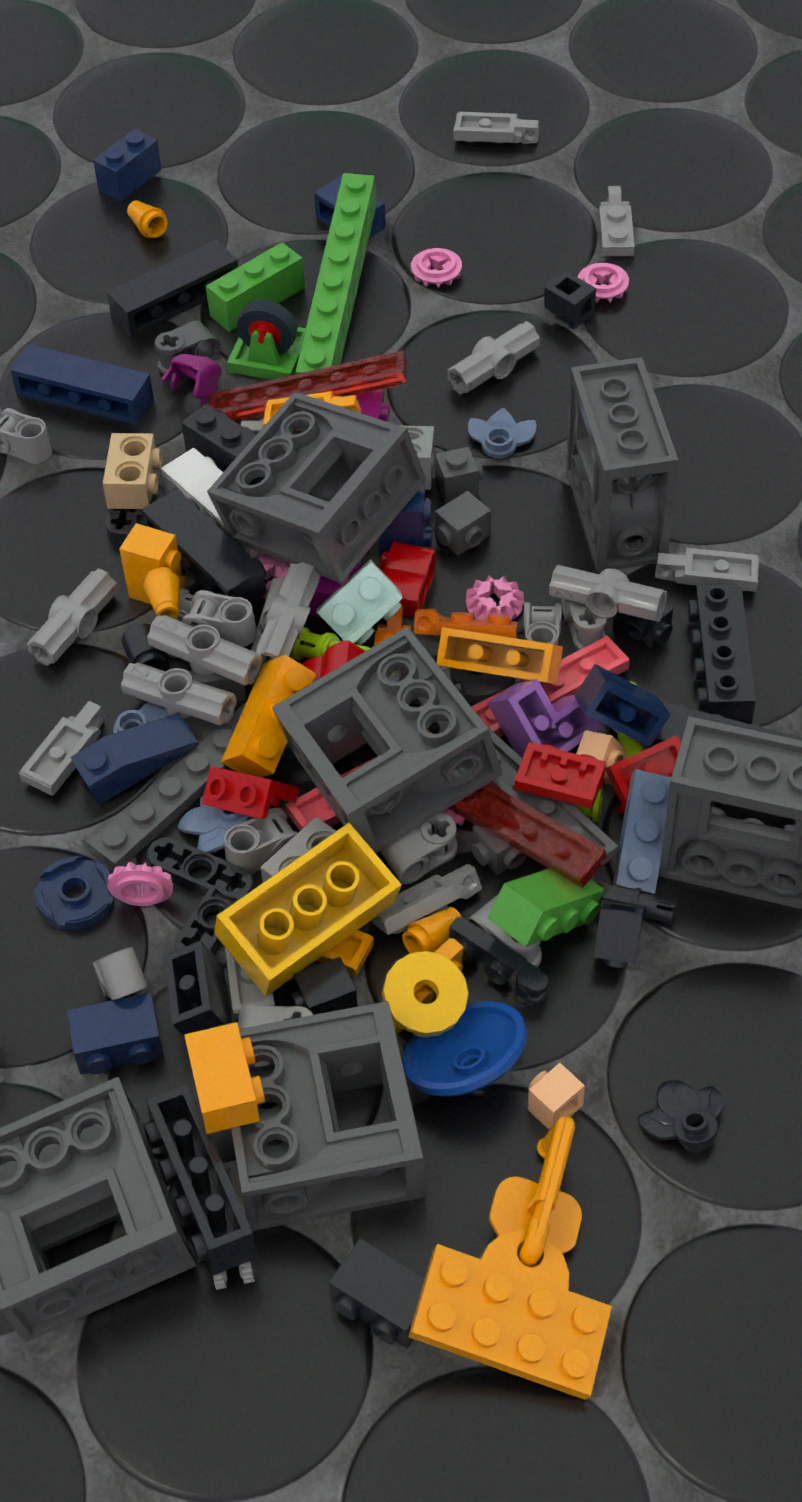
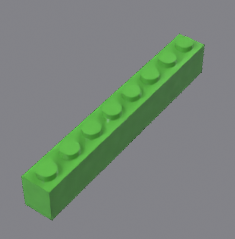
M343 173L296 368L298 393L309 395L332 391L334 395L377 205L374 175Z

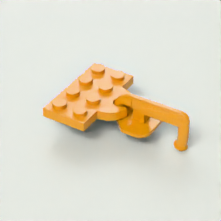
M563 1116L555 1122L546 1136L537 1143V1151L545 1159L539 1182L536 1183L514 1176L503 1180L497 1187L489 1212V1222L497 1238L484 1249L480 1259L440 1244L434 1247L408 1337L586 1400L592 1393L612 1306L568 1291L569 1270L563 1254L569 1252L576 1244L582 1212L578 1202L571 1195L559 1191L575 1132L573 1118Z

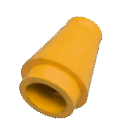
M137 200L129 204L127 213L143 236L157 238L165 233L168 222L163 210Z
M158 567L152 569L147 573L143 583L144 591L157 616L166 615L177 619L179 617L180 579L170 568Z
M448 907L445 910L410 923L407 931L402 935L405 948L409 953L423 951L434 953L449 939V926L457 917H462L455 908Z

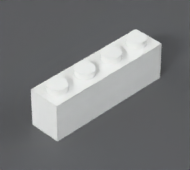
M192 448L163 466L161 474L165 493L168 494L177 489L187 499L192 498L199 506L200 511L208 518H214L222 531L229 537L207 493V490L223 473L217 468L214 461L208 456L204 457L195 448ZM241 545L243 550L252 559L257 556L267 555Z

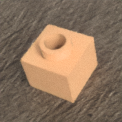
M585 730L576 754H587L598 760L605 761L607 768L626 759L628 750L611 735ZM605 771V782H604V783H605V784L612 785V783H611V781H610V779H609V777H608V775H607V773H606V771Z
M559 1063L549 1072H540L528 1087V1110L550 1130L560 1117H571L583 1106L585 1085Z

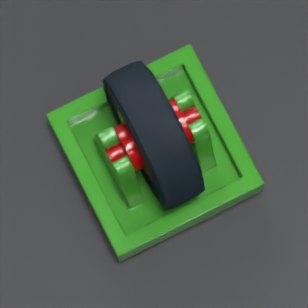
M255 300L248 303L238 317L237 331L239 338L227 361L228 372L292 383L296 375L306 328L297 327L292 314L278 303L269 300Z

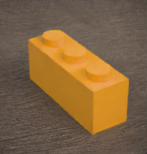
M442 627L436 663L438 666L526 680L538 679L539 682L557 684L563 647L549 643Z
M286 654L263 663L221 763L236 772L262 778L274 774L287 740L272 707L312 684L316 673Z

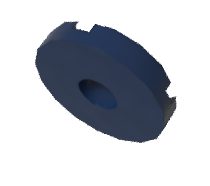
M71 856L51 864L45 868L40 875L41 880L37 887L35 886L34 896L39 914L48 924L61 930L77 931L94 926L108 915L115 903V897L109 892L107 887L108 876L111 874L110 870L102 862L95 859L94 862L85 860L84 856ZM73 887L86 889L77 898L65 896L66 892Z

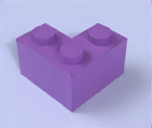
M538 679L516 683L487 703L513 750L521 758L524 756L528 742L539 745L548 744L568 752L580 744L585 730L597 732L604 727L603 723L583 713L574 697L575 695L562 697L554 704H551Z

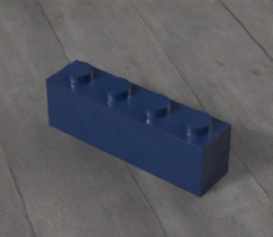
M28 344L11 369L16 395L138 425L154 399L149 373Z

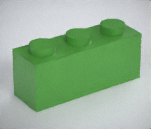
M281 242L208 284L206 292L210 317L227 331L231 332L237 328L238 317L248 303L255 300H269L280 303L305 288L303 258Z
M564 863L504 883L487 918L527 947L542 940L547 941L551 937L563 932L568 933L581 925L590 924L597 917L601 909L599 901L605 889L569 863Z

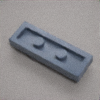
M638 769L631 773L612 885L634 891L639 887L642 888L641 892L655 894L671 777Z

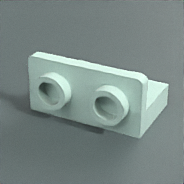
M370 559L316 610L343 641L350 640L352 643L361 645L374 632L372 626L382 617L388 620L400 609L401 604L399 601L403 597L398 587Z

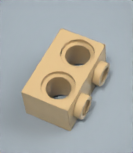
M111 434L103 479L108 509H143L151 504L152 495H157L158 475L155 472L156 469H161L162 450L161 448H156L153 434Z

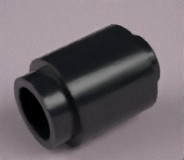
M134 624L129 627L121 638V643L129 662L133 664L138 662L165 671L167 668V653L148 645L147 636L151 624Z

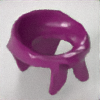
M181 354L172 358L170 368L163 375L161 381L166 382L171 378V390L173 392L176 391L182 376L195 381L193 394L195 398L201 399V405L203 406L218 391V382L221 377L222 368L220 364L208 357Z

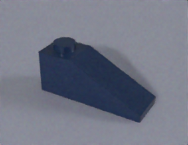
M177 713L104 736L70 758L96 801L101 805L195 748L199 743L181 715Z

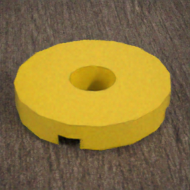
M423 951L410 953L396 961L386 975L382 998L383 1002H389L393 1023L402 1030L404 1028L416 1036L430 1037L441 1035L455 1026L465 1011L468 989L466 979L455 963L443 955ZM422 984L430 986L436 993V1000L430 1004L419 1002L414 996V988Z

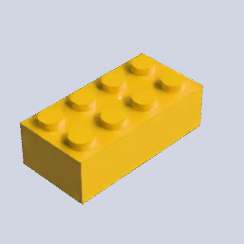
M348 823L218 914L214 934L262 994L267 997L293 978V974L304 970L396 902L401 883L353 826Z

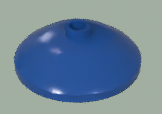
M494 1001L468 1003L464 1013L453 1028L438 1036L420 1037L414 1035L410 1039L402 1058L404 1073L414 1088L430 1095L452 1097L478 1091L500 1079L517 1062L527 1041L526 1025L520 1013L507 1004Z

